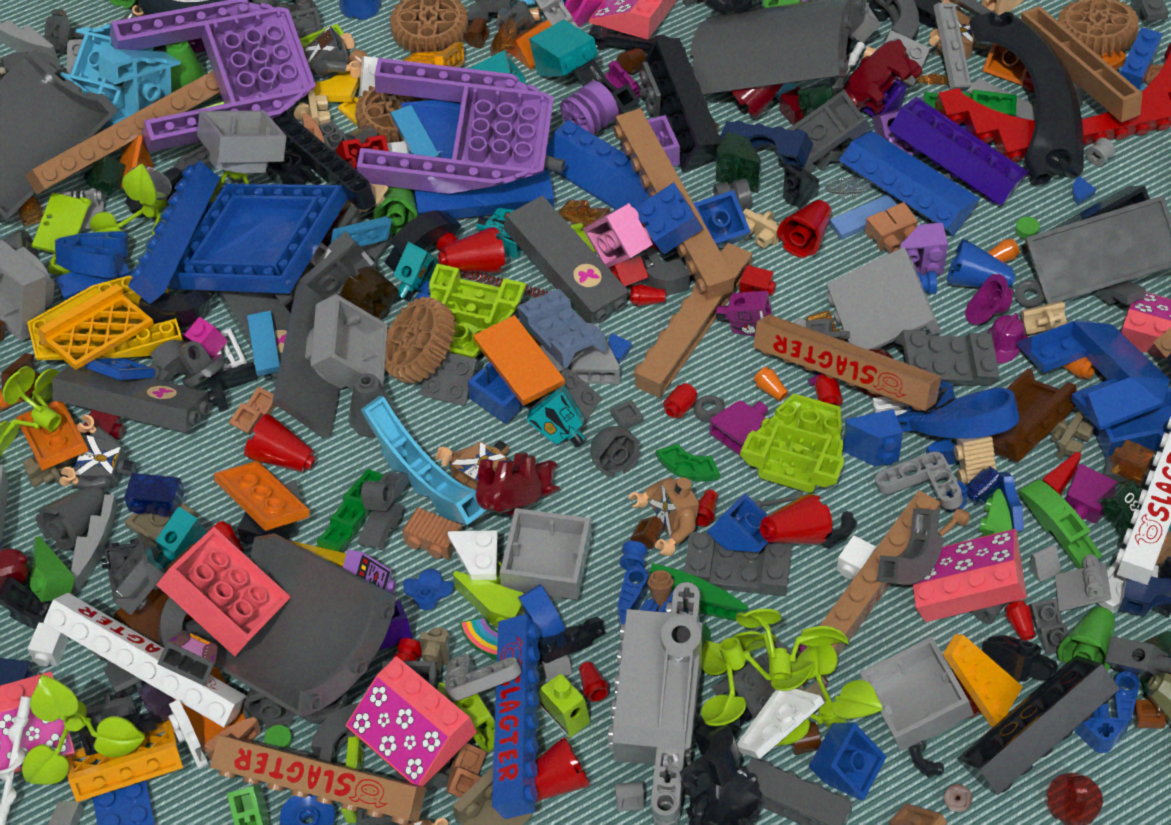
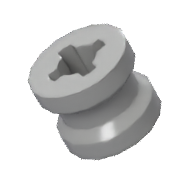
M1099 138L1093 146L1087 149L1086 155L1092 164L1100 167L1115 154L1116 150L1110 140Z

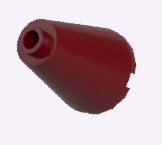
M783 84L734 90L732 93L741 105L745 104L748 108L750 107L747 111L751 115L758 118Z

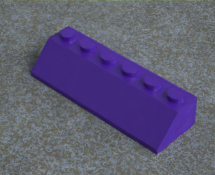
M918 97L913 98L900 109L888 129L893 132L897 139L905 140L911 144L915 151L924 153L930 157L934 164L948 169L952 176L961 178L968 183L971 189L982 192L994 204L1002 206L1028 173L1023 167Z

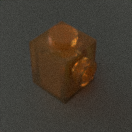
M1126 439L1121 448L1117 446L1111 460L1114 461L1111 472L1140 484L1150 467L1155 452Z

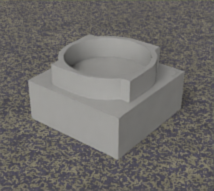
M264 110L199 111L197 137L210 152L209 160L216 169L237 173H266L269 162L284 161L286 135Z
M0 240V319L5 323V328L20 341L30 338L27 322L46 312V309L52 305L55 281L50 278L41 261L25 247L14 250L6 242Z
M335 294L316 304L314 327L310 330L307 337L305 358L311 362L310 366L324 380L340 389L347 386L353 390L356 378L366 373L375 375L383 386L388 324Z
M515 508L500 569L501 586L519 592H528L540 584L552 600L562 601V598L578 600L592 535L591 518Z
M932 636L860 672L862 679L869 682L875 689L878 699L883 706V710L879 712L900 752L925 739L935 737L957 726L956 723L974 715L968 698Z

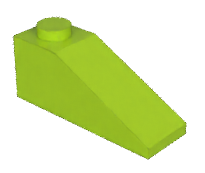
M454 571L455 589L492 625L498 628V621L525 614L518 599L524 593L486 580H471L467 574Z

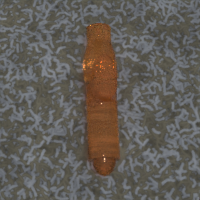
M930 74L918 77V83L949 85L948 76Z

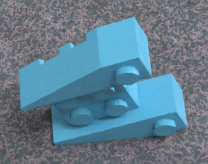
M103 25L100 28L87 27L77 29L76 33L84 38L71 74L61 72L60 76L64 79H69L81 87L84 94L88 92L104 94L118 110L125 108L124 88L116 86V84L99 75L98 54L114 50L110 38L111 25ZM154 47L145 48V49H140V50H142V51H153V48H154Z
M115 49L98 54L99 75L113 84L124 82L125 108L118 110L102 126V130L111 127L171 94V67L180 65L181 62L166 52Z

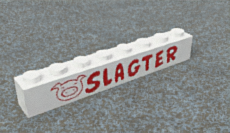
M1170 417V420H1169L1168 425H1167V429H1170V430H1171V417ZM1171 431L1170 434L1164 433L1160 447L1164 448L1163 452L1157 451L1152 465L1157 467L1156 471L1150 470L1145 485H1148L1149 489L1148 491L1142 490L1138 504L1142 505L1141 510L1135 509L1130 522L1135 526L1133 530L1127 529L1123 543L1127 544L1126 549L1120 548L1115 562L1120 564L1117 575L1148 585L1171 524Z
M70 593L53 599L44 619L45 624L174 699H179L181 703L222 727L237 719L246 695L209 675L203 686L158 665L157 663L164 650L163 647Z

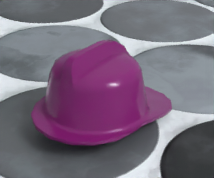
M993 274L988 277L977 293L971 298L965 311L966 319L969 323L973 325L982 324L992 315L1003 314L1009 309L1014 291L1008 287L1007 280L1003 275Z
M1014 313L1013 316H1000L994 321L987 332L992 334L997 364L1013 360L1021 350L1017 346V341L1028 338V335L1025 334L1024 324L1018 318L1017 313Z

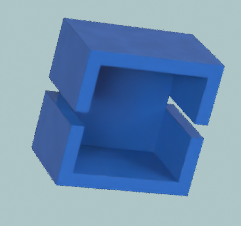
M674 182L635 207L653 242L663 254H666L704 229L685 196Z
M490 362L486 365V370L482 368L468 381L470 399L504 424L520 411V406L523 408L526 406L521 404Z

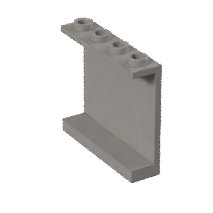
M905 247L827 283L830 291L826 294L831 306L836 307V311L833 312L838 324L843 326V329L840 331H850V338L844 339L845 342L873 351L895 341V338L903 330H919L927 326L932 335L941 332L913 261Z

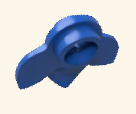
M430 568L421 572L418 579L406 578L403 582V588L406 595L414 598L415 604L420 609L430 610L436 607L440 598L447 597L453 592L454 582L442 581L440 572Z

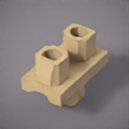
M314 89L308 93L309 101L307 104L300 102L293 110L294 117L301 121L302 113H307L318 126L330 122L327 95L315 96Z
M747 208L743 211L751 231L745 238H748L751 234L756 235L755 242L762 248H766L770 244L776 246L780 242V239L777 237L778 223L773 221V212L767 211L762 215L761 213L756 214Z
M1059 301L1022 310L1021 316L1025 334L1029 335L1050 330L1066 324L1065 303Z

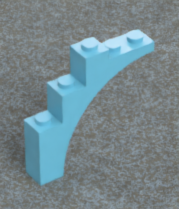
M384 396L377 397L360 409L381 444L382 449L380 450L390 468L394 471L407 473L415 493L429 497L440 516L468 525L487 511L478 505L475 489L469 488L452 478L421 449L401 424Z

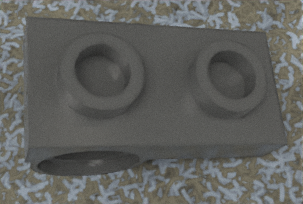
M386 472L379 481H366L361 489L364 509L379 512L387 511L410 482L407 473Z

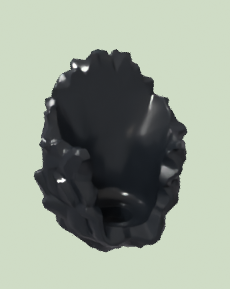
M740 767L735 775L722 787L713 784L696 797H690V807L686 809L690 820L688 824L754 825L755 822L759 821L760 797L762 795L755 774L748 773L746 768Z

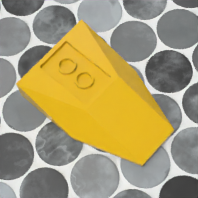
M129 275L92 285L28 321L27 325L36 360H63L51 348L46 350L41 346L39 327L111 286L118 284L123 290V295L138 307L141 296L128 287L132 277ZM122 306L121 308L115 311L127 312L128 308ZM103 317L96 322L108 323L109 318ZM113 318L112 323L126 322V318ZM130 319L129 324H139L142 320ZM177 319L157 324L153 323L149 328L98 358L150 356L158 346L167 341H183ZM82 329L77 333L89 334V329ZM94 329L93 334L106 335L107 330ZM124 330L110 331V335H120L124 333ZM63 340L58 345H69L70 340ZM74 340L73 346H86L87 341ZM91 341V346L100 347L104 344L102 341ZM74 352L71 354L74 359H79L85 355V353Z

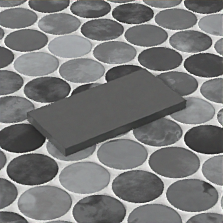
M1164 195L1025 238L1046 305L1066 301L1171 268V215Z
M301 283L296 286L272 402L324 439L331 435L339 388L324 380L310 366L311 362L305 358L307 337L310 330L314 327L316 304L325 299L305 283Z

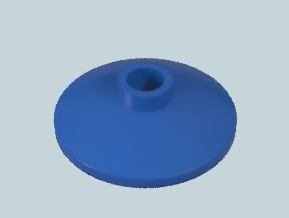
M308 794V798L294 795L286 801L281 809L280 824L333 825L335 810L333 804L316 801L317 796ZM308 818L313 819V822L309 824L304 823Z

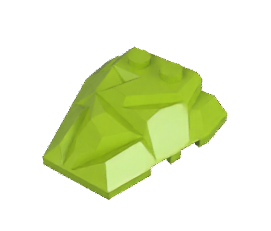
M436 264L429 282L430 297L445 304L452 311V315L455 316L454 322L456 323V327L453 328L456 334L452 336L454 342L449 346L451 351L447 352L475 359L481 350L473 341V335L509 318L517 309V306L520 305L526 289V283L503 278L500 287L461 279L459 268Z
M793 393L775 410L773 417L764 419L761 427L756 432L752 430L748 434L740 451V456L750 466L756 467L761 479L804 492H814L817 485L825 488L837 484L844 466V457H842L843 440H841V407Z

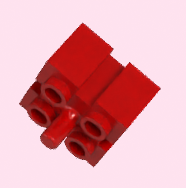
M385 135L368 137L363 144L360 143V139L342 141L335 149L336 153L356 170L360 148L389 151Z

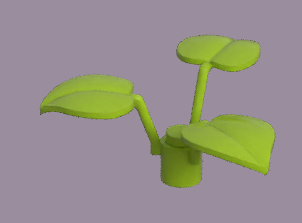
M143 163L128 172L122 181L126 194L132 200H139L140 204L143 205L142 209L118 224L111 213L99 212L90 220L91 231H122L120 227L142 213L148 218L157 217L153 229L161 220L160 215L168 206L167 199L161 193L156 192L153 181Z
M29 366L21 367L7 380L2 392L4 401L13 405L20 397L34 407L31 412L34 422L13 419L11 422L3 421L0 423V457L17 436L20 428L19 425L34 427L37 430L43 427L49 432H53L58 428L62 419L61 415L46 404L53 396V377L60 373L58 370L51 368L40 374L35 381L32 400L25 395V392L29 390L35 379V372Z
M755 609L749 612L737 613L736 621L741 626L747 628L763 626L766 633L761 634L757 631H747L732 636L739 639L743 651L751 652L766 646L769 656V676L773 680H786L791 677V663L796 662V653L800 643L810 647L835 643H846L849 645L848 638L840 630L829 626H815L802 630L801 636L796 637L791 655L787 653L785 648H774L777 638L771 634L769 624L778 623L781 620V614L774 609Z
M726 638L721 643L706 640L702 650V669L708 675H720L727 670L730 693L729 696H714L705 702L701 710V716L705 724L710 726L729 724L737 720L744 713L746 708L745 699L743 697H734L735 688L732 670L741 669L745 665L746 659L766 680H771L773 689L779 691H789L801 686L814 670L815 663L813 661H796L791 663V677L789 679L773 680L751 657L749 651H743L738 638Z
M832 645L809 646L799 654L796 661H813L815 663V668L808 679L816 677L826 700L819 707V716L813 713L809 716L816 720L819 725L824 723L829 729L832 723H846L847 719L860 718L883 710L875 689L865 680L849 682L841 689L840 696H835V702H832L821 678V675L832 673L837 666L838 656ZM805 719L774 747L789 745L801 740L810 728L809 719Z
M42 674L31 696V711L37 718L46 722H53L60 718L64 721L65 726L54 751L48 745L40 744L33 747L26 754L22 773L25 780L31 784L51 785L63 780L69 771V762L59 752L62 749L68 732L79 731L85 725L91 735L97 737L94 743L95 750L106 757H121L131 753L143 742L145 734L139 731L130 721L118 716L103 719L98 724L97 731H95L91 724V718H87L86 705L78 701L74 692L60 681Z

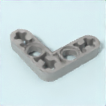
M930 452L884 469L875 477L878 491L883 494H891L929 480L943 508L952 510L960 507L963 503L961 488L944 455L940 452ZM910 470L917 471L914 475H905V473ZM943 477L949 478V480L945 483L936 482L938 479ZM950 491L953 497L949 498L946 492Z
M462 654L453 658L447 665L445 690L451 701L461 700L508 682L519 676L522 670L517 659L510 657L474 671L475 667L470 656Z

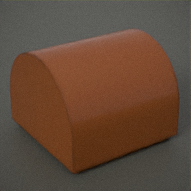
M1136 700L1133 711L1135 728L1164 729L1166 718L1151 700Z

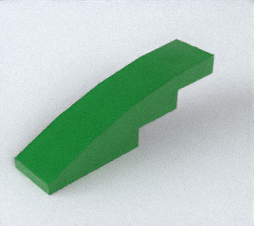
M975 89L971 93L962 92L986 107L1016 116L1017 95ZM925 92L923 101L936 109L935 102L938 93Z
M367 469L344 494L343 504L330 517V526L317 539V547L338 552L344 551L372 511L364 509L361 497L363 484L366 481H379L383 474Z
M655 563L651 565L650 575L658 570L670 573L674 581L672 592L677 585L684 582L697 586L700 593V614L736 621L737 613L747 612L748 610L746 604L704 579Z

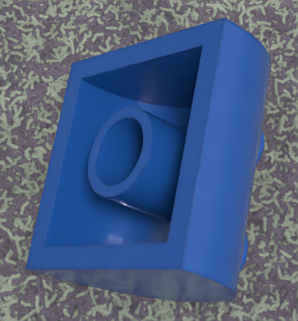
M734 190L693 203L718 249L725 247L727 243L734 244L750 234V228Z

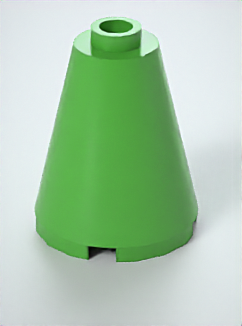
M188 41L166 44V53L181 62L180 65L171 67L172 93L207 74Z
M389 187L384 194L385 200L378 207L375 206L373 219L387 216L392 220L389 234H397L408 222L418 216L413 189Z
M1104 607L1092 608L1061 641L1057 650L1059 660L1061 662L1064 660L1067 664L1078 655L1102 663L1108 671L1110 665L1105 662L1111 636H1114V614Z

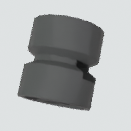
M746 178L734 180L731 185L727 182L713 185L714 196L734 190L741 209L751 208L752 197Z

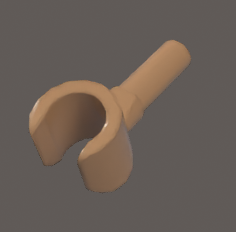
M957 509L949 523L938 531L939 536L945 535L956 524L965 527L970 520V513L963 509Z

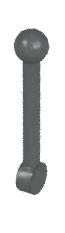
M796 492L794 496L763 502L756 500L755 503L762 508L763 506L794 501L802 497L804 493Z

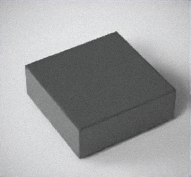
M632 400L610 409L611 416L620 427L629 429L644 422L643 415Z

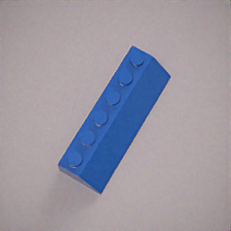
M567 120L553 133L547 145L546 153L548 156L566 161L562 174L555 173L615 210L629 203L631 207L635 208L649 199V192L647 188L644 189L642 187L640 175L638 172H634L629 156H626L620 150L570 120Z
M872 130L853 140L839 159L847 170L885 194H889L891 198L899 203L904 202L910 210L927 221L943 223L945 232L954 237L980 200L976 195Z

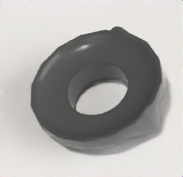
M1027 279L1020 283L1015 290L1016 300L1023 307H1038L1045 300L1040 284L1036 280ZM1028 291H1033L1037 294V297L1034 300H1027L1024 298V294Z
M713 395L700 397L694 404V414L700 421L710 423L712 417L725 409L724 400ZM706 403H713L716 406L711 411L702 408Z

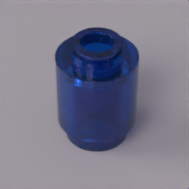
M988 466L986 469L983 468L966 484L968 489L966 494L975 503L978 501L985 503L1001 487L1000 483L1004 479L993 467Z

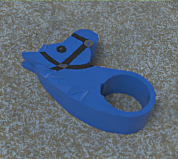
M950 382L940 383L937 402L926 411L915 410L912 406H908L905 413L896 416L899 422H905L900 425L903 432L919 431L928 435L956 439L980 438L998 434L1011 429L1020 420L1015 395L1010 389L991 388L956 398L952 383Z

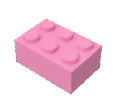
M630 203L583 228L600 260L608 268L632 258L653 245L647 229L639 221L638 212L635 208L631 207Z

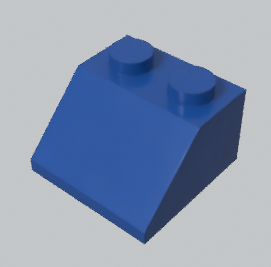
M894 409L845 419L843 451L873 466L891 465L894 462H898L903 431Z
M744 493L715 522L707 533L725 550L760 552L768 543L760 533L761 521L768 514Z
M855 722L832 723L808 767L825 784L858 800H864L887 756Z

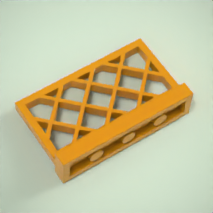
M454 42L443 51L414 52L402 61L460 68L465 64L463 42Z
M115 284L39 327L40 343L46 350L51 348L71 367L77 370L152 326L153 319L123 295L122 288ZM122 306L128 308L127 312L115 311L121 308ZM103 317L109 318L108 323L96 322ZM113 318H126L125 323H112ZM130 319L142 320L139 324H129ZM82 329H89V334H78L77 332ZM105 329L107 331L106 335L93 334V330ZM111 330H124V333L120 335H110ZM63 340H70L69 345H58V343ZM74 340L87 341L86 346H73ZM91 341H102L104 344L100 347L91 346ZM72 352L85 353L84 356L77 360L71 356Z
M170 720L158 723L155 730L145 732L143 742L134 751L123 757H106L100 753L86 756L84 747L74 750L75 755L67 757V760L69 762L68 781L76 802L182 769L183 765L179 755L174 728ZM165 732L161 737L156 736L158 733ZM148 742L154 743L150 748L144 747ZM86 757L82 762L74 761ZM96 759L101 760L96 765L92 764Z

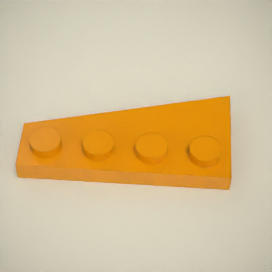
M954 634L942 655L990 726L994 727L1006 717L1023 686L966 636Z

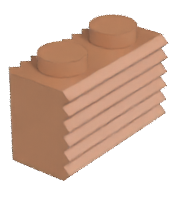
M417 507L402 533L404 542L410 548H421L428 551L434 558L439 559L443 557L449 560L455 548L448 540V531H462V526L455 521L452 522L442 516L434 515L432 512L430 513Z

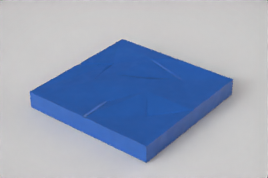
M434 99L401 103V108L409 105L413 107L435 146L439 158L452 159L461 102ZM545 168L541 174L492 187L450 194L413 189L418 216L436 210L448 212L455 219L493 215L498 208L516 210L542 195L554 207V194L550 173Z
M225 184L195 229L169 282L171 289L291 293L348 199L342 185Z

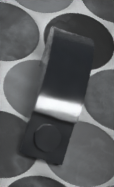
M594 59L574 70L583 86L593 80L603 84L614 97L619 109V115L630 110L640 102L628 83L620 88L613 86Z
M436 210L423 213L408 222L390 242L394 248L384 263L395 272L408 242L424 249L430 244L438 242L447 233L456 235L462 225L445 211Z
M194 289L184 295H172L164 292L151 304L141 297L138 308L152 318L154 324L176 318L178 326L193 323L198 317L203 318L209 312L215 291Z
M12 577L6 578L0 589V604L11 611L10 617L33 629L37 628L39 622L44 623L52 601L41 602L34 592Z
M704 724L693 731L700 755L703 756L679 771L686 795L694 798L713 784L722 787L737 772L740 765V755L733 732L727 724L720 726Z

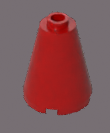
M815 200L782 220L777 228L778 239L781 238L784 243L782 247L793 256L806 258L807 255H814L819 250L832 214L829 204L823 200Z
M489 227L442 247L441 252H438L439 264L459 268V271L503 272L500 266L505 265V252L502 239L497 240L495 235L499 233L496 227Z
M264 414L252 430L255 432L252 440L249 438L247 440L244 456L255 461L302 473L306 469L310 470L316 460V457L313 456L314 450L273 415Z
M803 495L764 517L760 524V533L768 542L818 545L825 542L827 534L831 533L832 517L827 504L823 505L819 499L822 498L818 495Z
M566 737L559 739L536 759L538 775L535 776L536 801L590 786L586 773L572 751L573 749Z

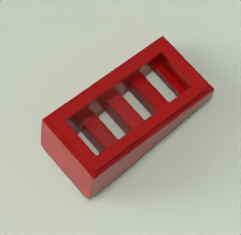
M1075 452L1046 475L1042 481L1061 495L1077 471L1082 454Z

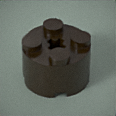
M370 266L363 267L358 270L360 274L355 278L351 276L346 281L341 297L382 320L389 314V307L397 296L398 289L375 268Z

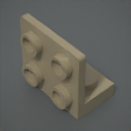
M492 768L453 805L455 821L460 825H524L532 817V813L504 819L492 807Z

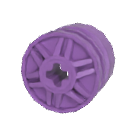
M595 80L588 82L578 92L572 93L560 103V112L565 122L570 120L593 135L598 133L601 128H605L616 121L615 116L619 115L617 103L610 91L603 84Z

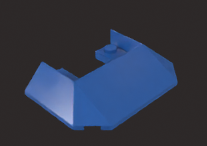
M1077 319L1017 341V346L1043 373L1087 357L1108 379L1073 393L1071 399L1075 406L1099 430L1164 405L1170 379L1113 324Z

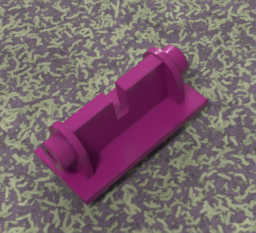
M611 61L608 65L609 72L604 74L608 81L616 88H620L628 83L635 95L639 97V83L621 67L619 62Z

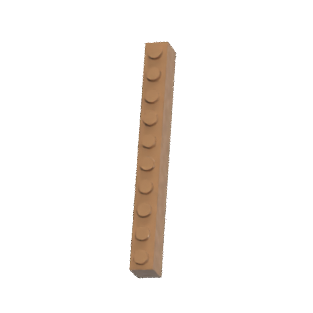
M213 71L32 169L25 177L36 195L125 147L135 140L138 135H143L144 120L188 112L218 95L220 90Z
M641 108L615 116L616 126L613 127L617 140H621L624 154L626 156L629 155L631 158L632 168L634 172L639 173L641 185L644 189L647 188L649 198L674 182L685 196L692 211L704 228L677 246L679 256L681 258L684 257L686 260L689 274L694 275L698 291L700 293L703 292L707 300L733 292L734 276Z

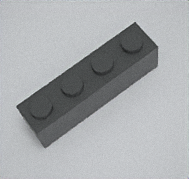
M752 757L746 767L748 773H754L757 777L759 789L762 793L760 807L800 825L847 824L852 813L853 802L849 801L846 796L839 793H831L815 782L804 781L791 771L777 769L766 760H757Z

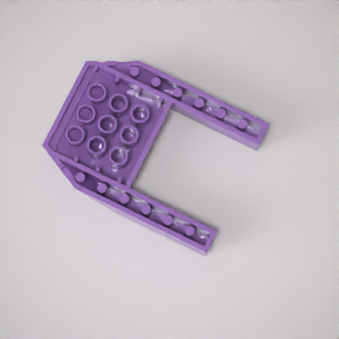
M226 0L111 22L110 38L114 50H140L202 38L224 101L222 105L144 120L142 134L148 152L200 142V139L197 137L199 111L264 110L273 119L283 114L316 87L289 9L272 7L265 3L259 5L250 3L248 0Z
M378 58L375 70V92L461 102L452 159L360 148L357 171L368 179L370 184L447 194L492 187L541 174L544 171L554 97L545 92H540L531 84L528 86L518 81V77L509 73Z

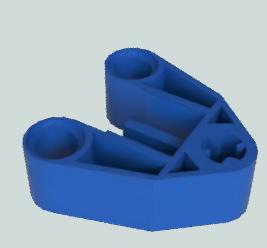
M123 231L91 232L58 238L55 240L56 264L76 273L103 278L115 277L118 275L117 254L121 253L124 259L128 257L127 233Z
M632 566L625 573L617 604L620 630L621 624H625L627 609L638 610L640 608L642 611L657 612L660 607L652 598L650 600L646 599L642 605V601L648 592V573L643 567ZM673 592L658 612L666 613L667 602L672 603ZM685 608L684 612L689 614L688 608Z
M1120 672L1115 678V683L1120 689L1113 694L1114 696L1111 700L1112 718L1109 717L1108 703L1093 712V717L1085 722H1081L1073 729L1078 736L1098 753H1108L1128 730L1140 683L1138 677L1131 672ZM1122 686H1123V687H1126V688H1128L1129 690H1124V689H1122L1121 687H1122Z

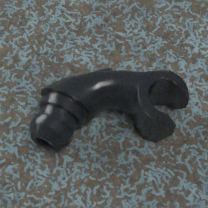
M850 511L842 513L841 528L837 530L832 528L831 533L827 534L825 538L827 540L821 543L824 548H832L841 541L846 540L854 532L857 521L854 519L853 513Z
M926 740L908 748L914 766L924 776L930 778L934 775L941 776L944 773V765L941 762H933L923 758L922 752L927 747Z

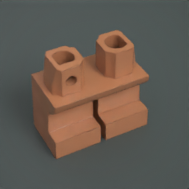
M903 202L886 209V212L882 211L867 217L865 234L869 239H875L880 251L886 249L889 253L900 249L901 242L917 228L918 220Z

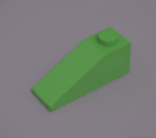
M40 536L35 537L30 556L31 590L41 602L53 601V599L66 593L71 594L75 576Z
M261 785L227 793L234 825H269L268 811Z

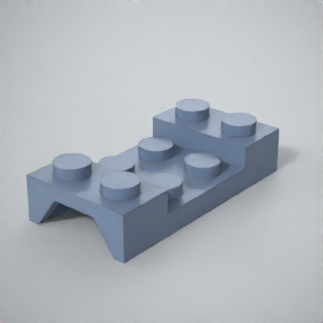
M560 289L550 291L543 296L517 306L520 322L564 369L569 367L575 352L592 345L602 352L607 350L605 335L593 323L588 325L571 308L570 299Z

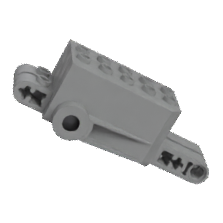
M689 582L676 586L673 592L672 603L667 602L666 613L627 609L625 624H621L620 630L621 649H618L617 655L618 674H615L614 690L616 691L615 700H612L611 707L613 726H609V751L614 752V761L655 765L651 797L654 825H679L683 782L679 771L691 764L698 686L702 677L703 624L699 622L700 593L697 586ZM685 608H688L689 614L684 612ZM666 774L672 775L670 783H667Z

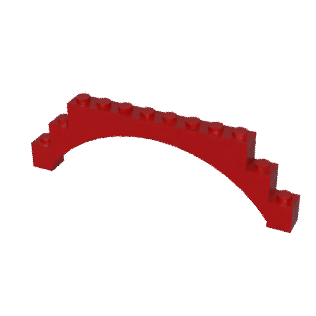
M1171 43L1164 54L1166 59L1164 66L1154 80L1142 91L1141 114L1124 122H1120L1109 111L1082 119L1084 146L1095 143L1099 138L1121 140L1130 135H1144L1149 131H1163L1171 127ZM960 88L938 93L935 102L937 111L958 125L964 122L967 131L985 143H990L994 140L997 150L1012 161L1018 162L1025 158L1036 120L1019 118L993 110L969 98L961 92Z

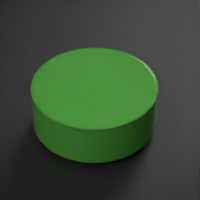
M1022 217L1016 223V234L1023 239L1039 233L1040 224L1035 218Z
M274 725L266 731L264 741L268 745L289 749L292 744V736L287 727Z

